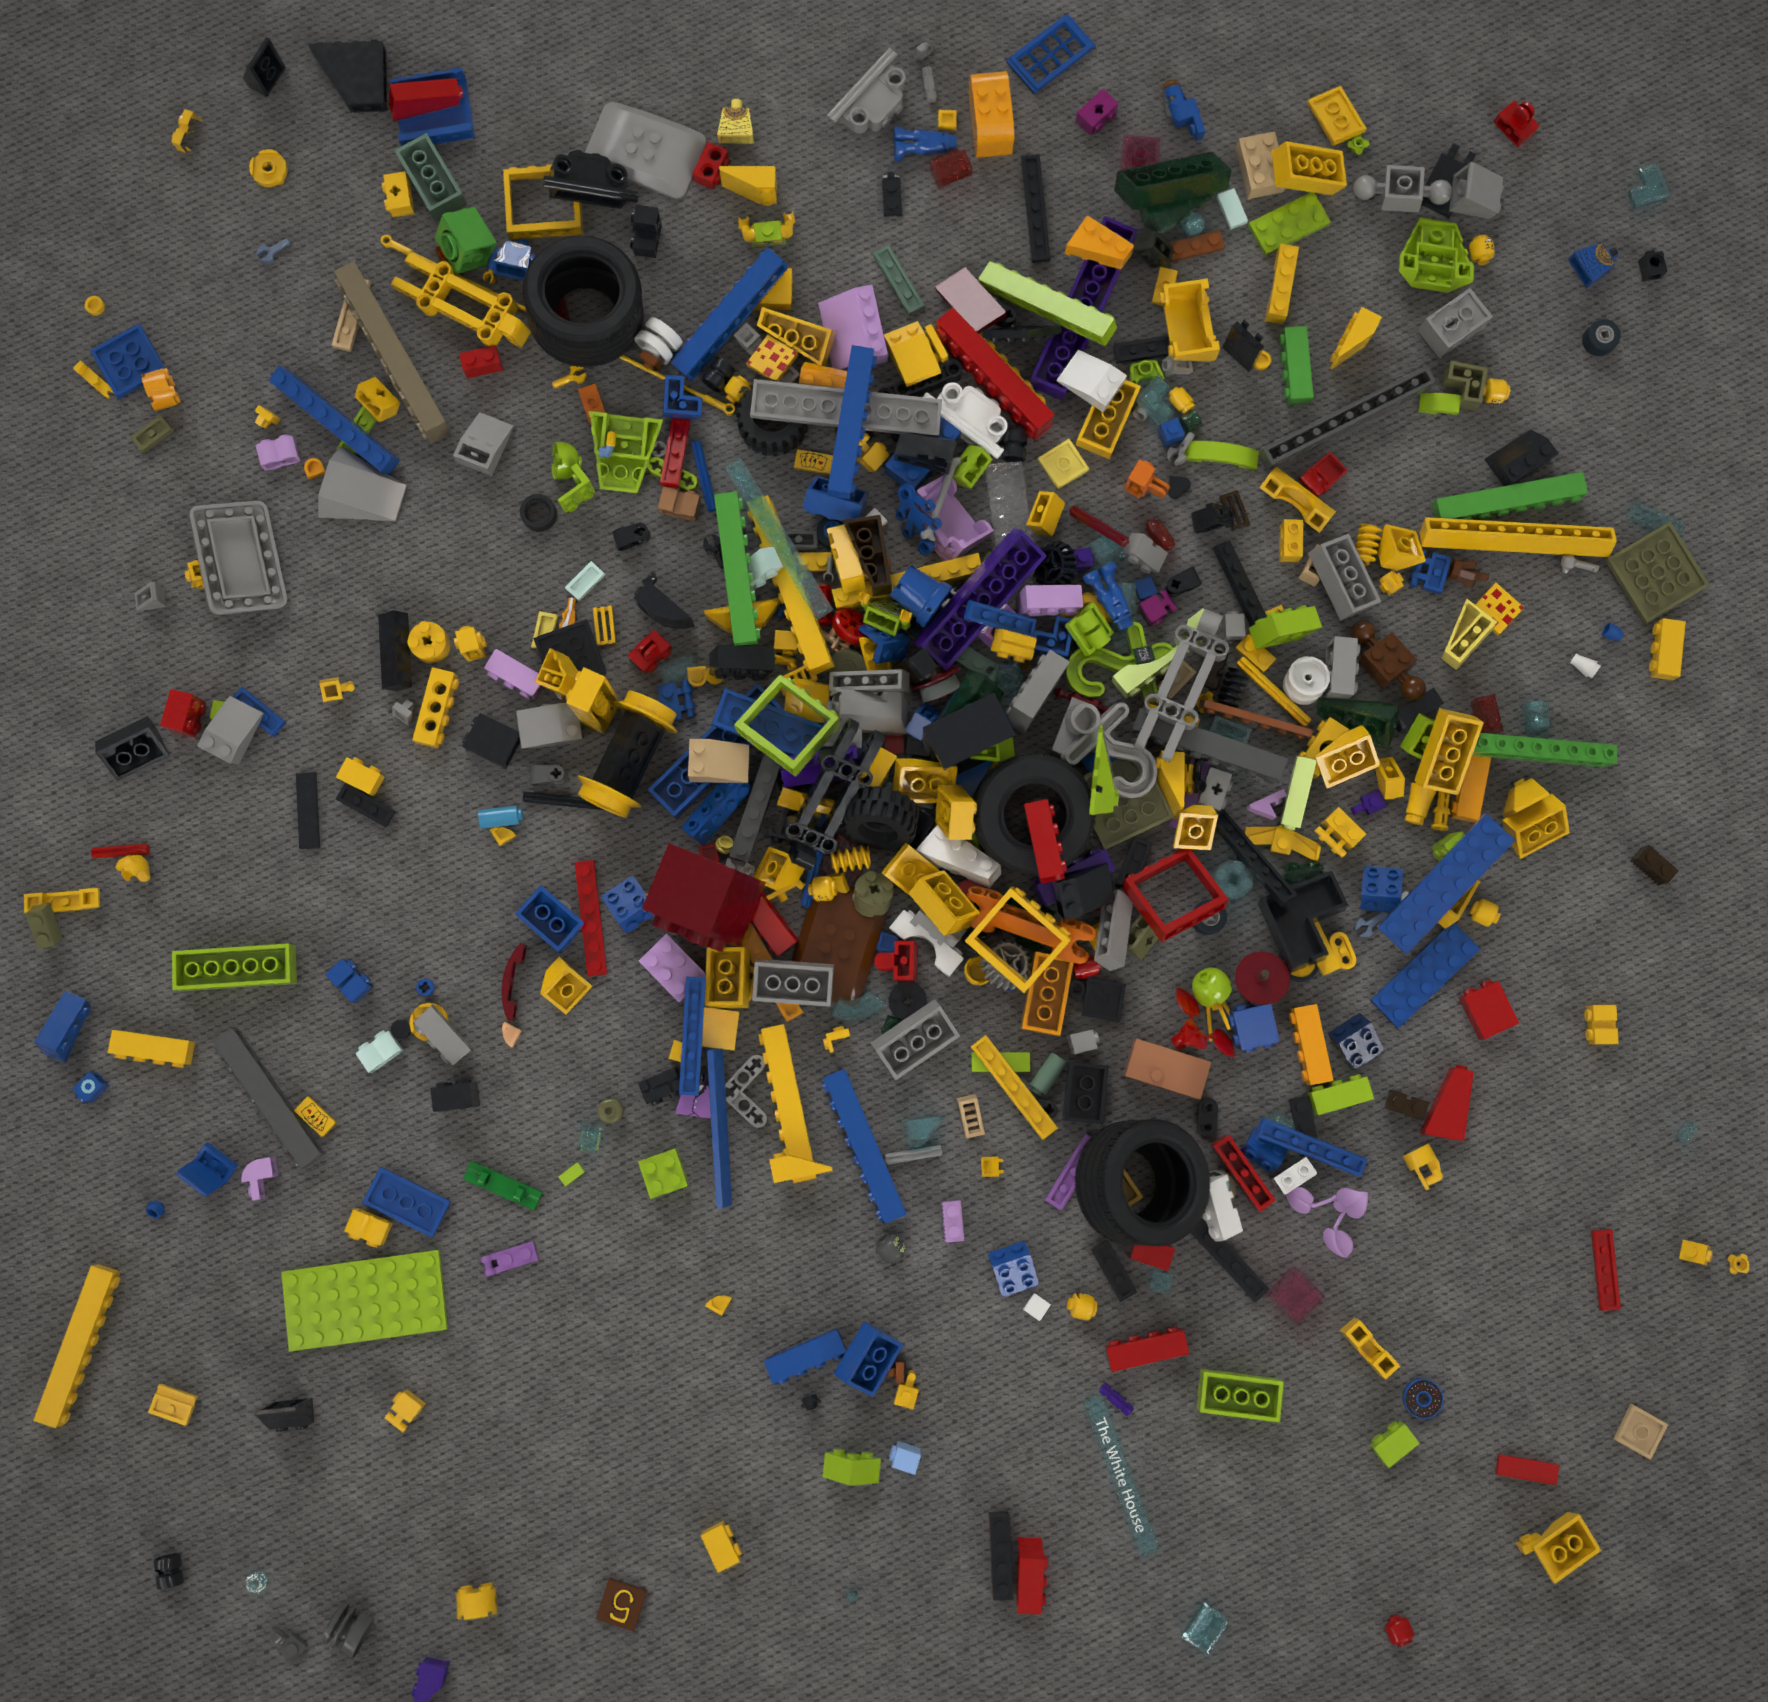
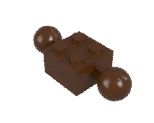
M1366 620L1356 622L1351 628V638H1358V644H1366L1370 648L1362 654L1358 661L1359 664L1383 690L1398 680L1402 684L1401 693L1406 699L1416 701L1422 698L1426 692L1425 682L1419 677H1410L1407 673L1417 661L1412 653L1393 632L1378 641L1375 638V628L1372 623Z

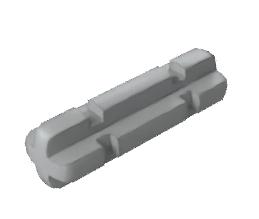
M930 66L923 67L922 75L927 102H936L937 95L932 68Z

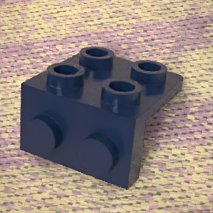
M1361 1013L1352 1016L1348 1021L1335 1027L1328 1033L1330 1039L1340 1047L1349 1068L1352 1070L1358 1069L1384 1050L1372 1022Z

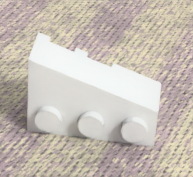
M1228 1174L1209 1178L1211 1184L1209 1189L1210 1197L1208 1198L1209 1202H1207L1208 1205L1202 1218L1206 1221L1209 1227V1234L1215 1242L1224 1241L1243 1232L1237 1208L1233 1209L1231 1198L1234 1197L1232 1191L1228 1192L1226 1181L1229 1180Z

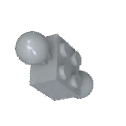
M1387 165L1383 183H1377L1372 176L1363 175L1353 185L1355 196L1361 200L1370 199L1375 194H1382L1381 210L1419 212L1423 197H1429L1431 202L1441 205L1449 201L1452 196V187L1445 180H1437L1430 186H1424L1425 167Z

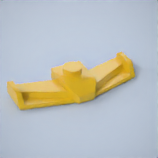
M1284 825L1245 827L1244 833L1254 845H1271L1270 852L1289 856L1291 850L1314 862H1318L1321 850L1320 844L1293 830L1284 828Z

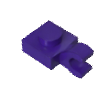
M1377 790L1361 797L1362 803L1353 806L1350 810L1353 815L1362 811H1366L1367 815H1370L1387 806L1380 791Z

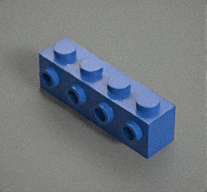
M718 783L681 828L704 847L750 793L752 787L748 783Z

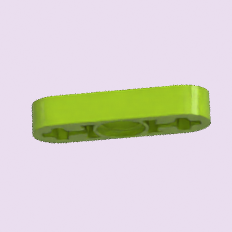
M652 457L647 466L648 470L652 475L661 479L662 470L658 468L653 470L652 464L656 465L658 462L660 468L663 469L664 460L659 457ZM682 470L683 479L686 481L692 479L693 485L687 487L686 482L680 480L679 488L686 492L688 490L695 491L698 486L697 478L693 474Z

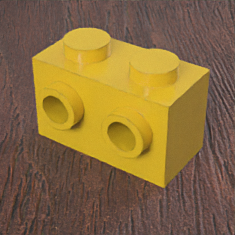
M464 626L459 631H455L456 638H454L456 649L460 650V653L468 662L486 657L484 648L487 647V643L481 632H478L471 626Z

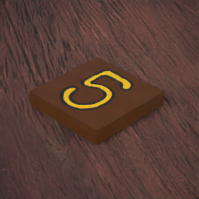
M609 1577L596 1619L634 1632L647 1590Z

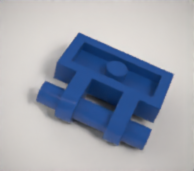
M1435 552L1431 554L1430 558L1425 557L1426 561L1424 563L1414 566V570L1409 577L1411 579L1409 586L1417 587L1418 581H1422L1423 590L1441 594L1452 557ZM1423 565L1428 566L1426 574L1421 573Z
M688 680L681 681V689H677L675 682L656 685L659 702L677 713L674 721L682 720V712H687V718L695 717L694 710L696 708L695 703H692L691 697L693 692ZM683 695L685 704L680 706L678 696Z

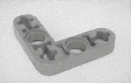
M753 1055L725 1084V1089L727 1087L731 1089L734 1086L731 1082L735 1080L737 1085L742 1087L740 1091L737 1087L733 1091L734 1097L728 1096L726 1101L752 1126L760 1128L766 1124L767 1115L743 1092L765 1068L763 1057ZM753 1059H761V1068L755 1067L752 1070L755 1072V1075L752 1076L745 1067L748 1065L751 1068L753 1066ZM741 1072H746L749 1075L747 1083L742 1084L738 1081V1075ZM747 1100L750 1108L747 1111L740 1110V1101ZM753 1107L757 1109L754 1111L756 1115H763L762 1124L759 1122L755 1124V1118L752 1115L749 1118L746 1116Z

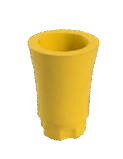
M1412 782L1404 821L1423 826L1424 819L1427 817L1428 810L1437 791L1423 788L1418 783Z

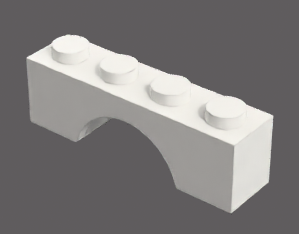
M903 910L889 929L903 941L913 937H920L929 941L936 953L934 966L950 977L964 960L962 957L963 953L955 946L953 948L949 947L946 942H943L940 946L937 940L933 939L922 926L918 924L915 927L910 923L916 914L910 910L908 912Z

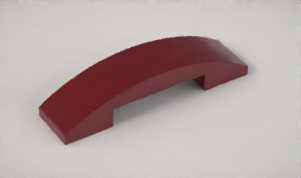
M522 943L511 954L502 979L501 995L503 1009L507 1020L514 1022L518 1002L511 1001L516 963L524 964L527 945Z

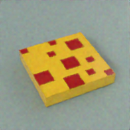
M767 335L746 364L749 368L770 381L778 380L779 382L799 355L798 352Z
M1494 583L1475 604L1497 621L1492 630L1497 636L1524 608L1497 583Z

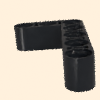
M951 360L939 365L941 373L935 376H939L941 379L935 381L930 377L920 381V383L924 384L921 388L916 387L915 384L907 387L904 381L900 380L879 389L878 393L920 397L926 393L943 388L948 383L959 381L962 376V364L957 360ZM956 369L958 373L952 374L949 370ZM904 389L907 393L899 394L898 391ZM890 433L891 438L898 442L900 435Z

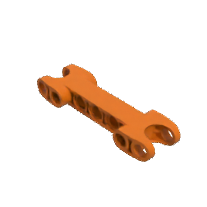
M970 887L967 897L980 908L978 910L980 914L970 926L976 928L1001 900L1003 895L988 888ZM1006 903L982 930L983 932L991 933L995 931V928H999L1052 947L1051 953L1062 942L1031 913ZM1062 918L1060 922L1055 921L1060 928L1064 926L1071 933L1070 936L1072 937L1071 941L1056 957L1068 962L1086 963L1089 954L1076 941L1093 940L1096 935L1095 929L1074 918L1066 920Z

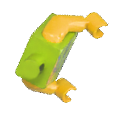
M792 211L791 214L787 215L786 212L783 213L784 224L781 221L754 223L751 228L749 226V217H746V219H740L739 217V229L742 231L744 240L749 243L752 242V248L787 244L786 238H790L793 234L794 212Z

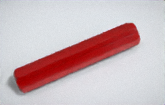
M148 844L95 847L91 849L92 858L148 855L150 853V846Z

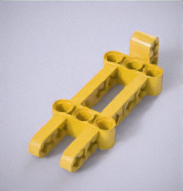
M412 253L407 255L404 262L413 269L429 276L427 282L420 289L395 276L390 285L395 290L416 300L417 306L425 315L434 316L439 312L476 331L478 338L487 347L497 345L502 336H505L513 345L519 348L523 347L531 331L520 319L515 317L518 305L509 293L504 292L496 297L457 277V274L448 262L442 261L435 266ZM451 289L489 307L490 309L484 320L482 321L445 302Z

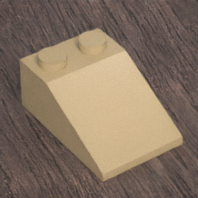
M690 739L688 766L690 782L748 783L749 745L712 739Z

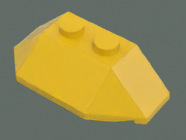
M779 597L752 602L753 609L757 608L758 620H755V625L760 630L761 627L767 625L780 606ZM729 606L704 610L708 620L727 633H732Z

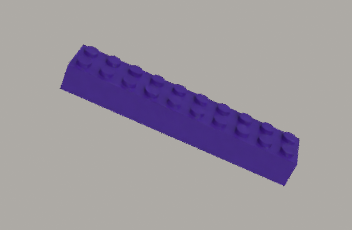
M1104 216L1101 222L1103 226L1128 242L1134 243L1136 233H1138L1137 229ZM1087 259L1084 260L1068 297L1071 299L1076 298L1088 307L1094 306L1099 312L1103 313L1122 269L1098 264L1099 262ZM1061 326L1062 333L1054 334V338L1048 339L1031 376L1030 383L1033 389L1063 401L1068 388L1057 382V379L1078 350L1086 351L1090 339Z

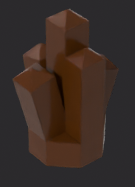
M1454 559L1448 574L1449 579L1457 580L1469 588L1474 586L1475 579L1484 582L1489 579L1487 573L1475 569L1477 563L1474 560L1461 561Z

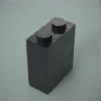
M479 713L478 717L476 716L471 723L472 729L464 736L462 747L507 769L520 744L519 732Z

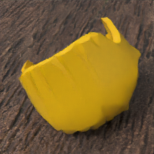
M129 855L118 860L115 868L121 872L122 877L126 881H130L132 876H136L141 882L151 879L148 861L141 855Z

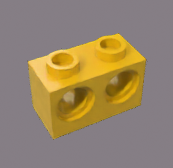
M1284 519L1280 525L1279 562L1298 563L1303 557V520Z

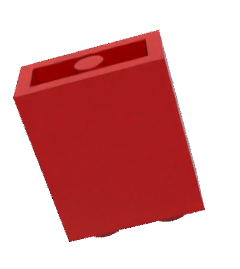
M1491 979L1480 984L1481 988L1476 990L1474 987L1463 991L1464 995L1459 997L1479 1040L1487 1039L1519 1024L1499 981L1492 982Z

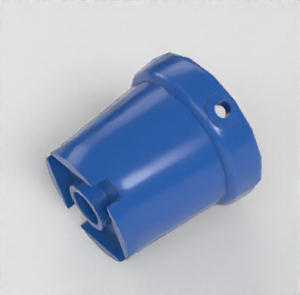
M911 565L898 581L897 586L892 590L890 597L896 600L908 612H912L916 622L920 626L925 627L949 595L952 586L946 582L941 583Z

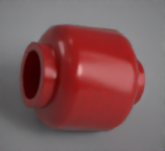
M1399 1614L1387 1618L1389 1623L1385 1624L1384 1629L1392 1645H1397L1399 1648L1413 1642L1412 1638L1415 1636V1633L1407 1617L1400 1618Z

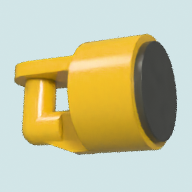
M1424 1142L1403 1153L1402 1157L1409 1170L1416 1171L1426 1191L1430 1189V1185L1443 1179L1440 1163L1429 1143ZM1427 1164L1432 1175L1424 1178L1419 1167Z

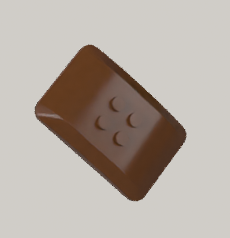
M849 886L850 890L847 893L837 891V895L831 901L817 902L813 898L811 906L808 907L792 961L834 964L832 1001L846 1006H855L861 999L887 912L884 915H875L874 917L861 915L855 909L852 899L855 887Z

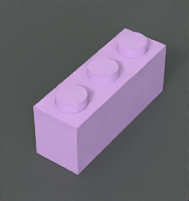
M495 649L484 667L488 672L487 676L495 681L498 678L504 681V686L511 690L514 688L520 691L519 694L528 700L530 697L536 700L543 689L542 686L534 683L538 676L537 672Z

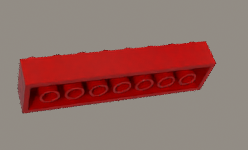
M954 307L936 321V333L942 345L947 347L949 355L961 362L963 370L969 371L973 375L974 381L986 389V394L990 398L997 400L1000 409L1003 412L1007 411L1011 415L1010 418L1013 423L1020 425L1024 429L1023 432L1028 434L1029 439L1032 438L1036 441L1052 427L1055 414Z

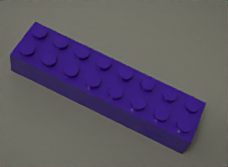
M1012 528L915 639L914 643L920 649L925 648L933 661L940 668L947 670L986 626L964 619L968 600L1001 609L1047 555L1022 530Z

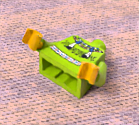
M860 591L856 600L861 602L865 611L863 623L893 636L897 635L900 628L906 630L910 627L912 612H908L898 602H893L887 598L870 602L871 595Z

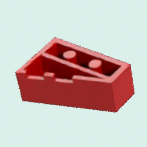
M1018 1537L1017 1614H1042V1606H1046V1593H1043V1588L1047 1587V1575H1044V1569H1048V1557L1044 1556L1042 1538Z

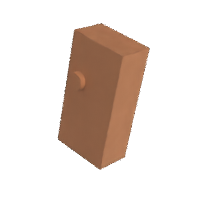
M1133 1039L1123 1077L1201 1100L1211 1062L1140 1039Z

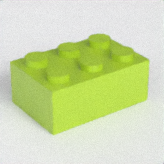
M1303 605L1295 610L1288 608L1281 611V613H1278V611L1268 613L1266 615L1267 618L1255 621V625L1250 627L1249 631L1257 650L1298 641L1322 628L1315 606L1307 607Z

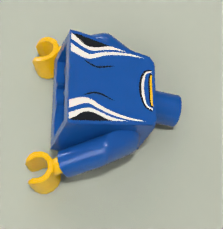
M520 238L517 243L506 241L502 247L496 249L490 256L487 267L489 270L483 274V280L487 282L488 278L491 277L490 283L494 285L496 277L493 274L524 281L528 266L536 256L532 253V247L528 246L527 240Z

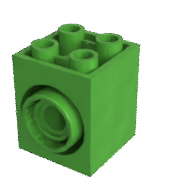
M475 207L444 213L434 238L456 274L488 266L490 256L497 244Z

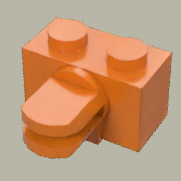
M1139 459L1126 482L1124 490L1139 499L1141 496L1144 497L1147 491L1160 498H1165L1170 486L1155 477L1156 475L1153 473L1156 468L1150 462Z

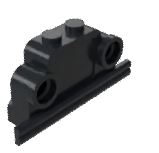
M574 150L569 152L568 155L560 154L553 161L550 168V177L543 176V188H549V198L621 209L626 201L638 202V191L626 190L628 173L625 167L620 164L611 165L610 160L606 156H601L598 153L590 154L584 153L581 150Z

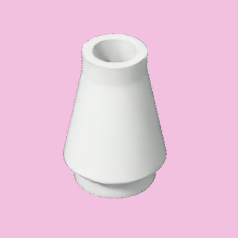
M1577 653L1570 662L1586 678H1593L1601 666L1597 664L1598 661L1580 656Z

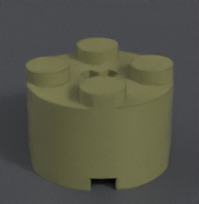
M867 871L866 874L859 877L856 881L852 897L857 912L866 917L884 915L891 904L894 891L893 882L886 876L874 871Z

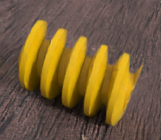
M1360 524L1361 528L1358 529L1359 535L1356 537L1357 542L1354 546L1364 566H1369L1370 562L1376 561V558L1371 555H1377L1378 553L1373 549L1379 547V544L1375 541L1381 540V537L1376 534H1381L1383 530L1375 525Z
M860 846L858 852L855 847H852L851 853L848 848H845L844 854L841 853L840 849H837L836 855L830 853L832 868H834L836 873H839L841 867L844 873L847 872L848 866L851 871H854L856 865L859 870H862L863 864H865L867 869H870L869 846H867V850Z

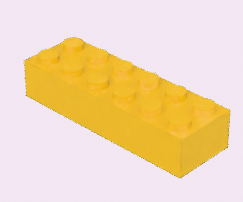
M583 667L582 671H579L575 677L574 682L576 684L573 690L570 689L566 695V703L584 726L605 735L618 708L614 705V701H620L606 677Z

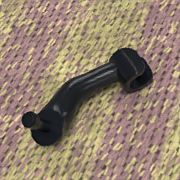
M1195 758L1193 768L1194 793H1198L1199 789L1202 792L1206 789L1207 784L1201 780V767L1203 762H1208L1206 758Z

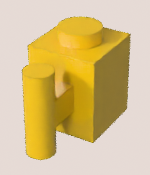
M864 433V439L859 440V446H862L861 457H858L857 460L869 472H874L890 454L881 442H871L867 445L866 442L870 439V436Z
M339 677L319 680L323 702L343 699L342 692H352L355 689L352 681L340 683Z
M913 1370L908 1372L905 1383L898 1384L894 1398L895 1405L912 1410L914 1409L919 1391L918 1386H914L916 1374Z
M408 1389L403 1393L400 1391L392 1400L394 1405L391 1407L397 1415L394 1416L391 1412H388L384 1419L404 1433L408 1426L402 1421L405 1419L409 1423L412 1422L426 1403Z

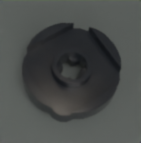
M899 983L890 992L888 999L889 1008L895 1016L905 1020L927 1004L926 993L917 983ZM905 995L913 998L914 1001L911 1002V1006L907 1007V1004L902 1003L905 1000Z

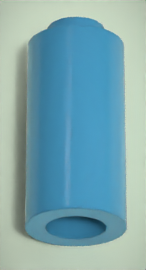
M518 805L479 810L480 828L520 824V820H523L522 808L519 809Z

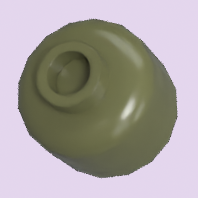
M607 1098L599 1104L597 1114L602 1122L613 1124L622 1119L624 1107L619 1100Z

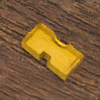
M184 109L183 114L179 117L178 124L180 127L172 134L171 141L178 151L184 153L186 152L180 143L184 133L188 131L190 118L202 121L200 117H196L193 111Z

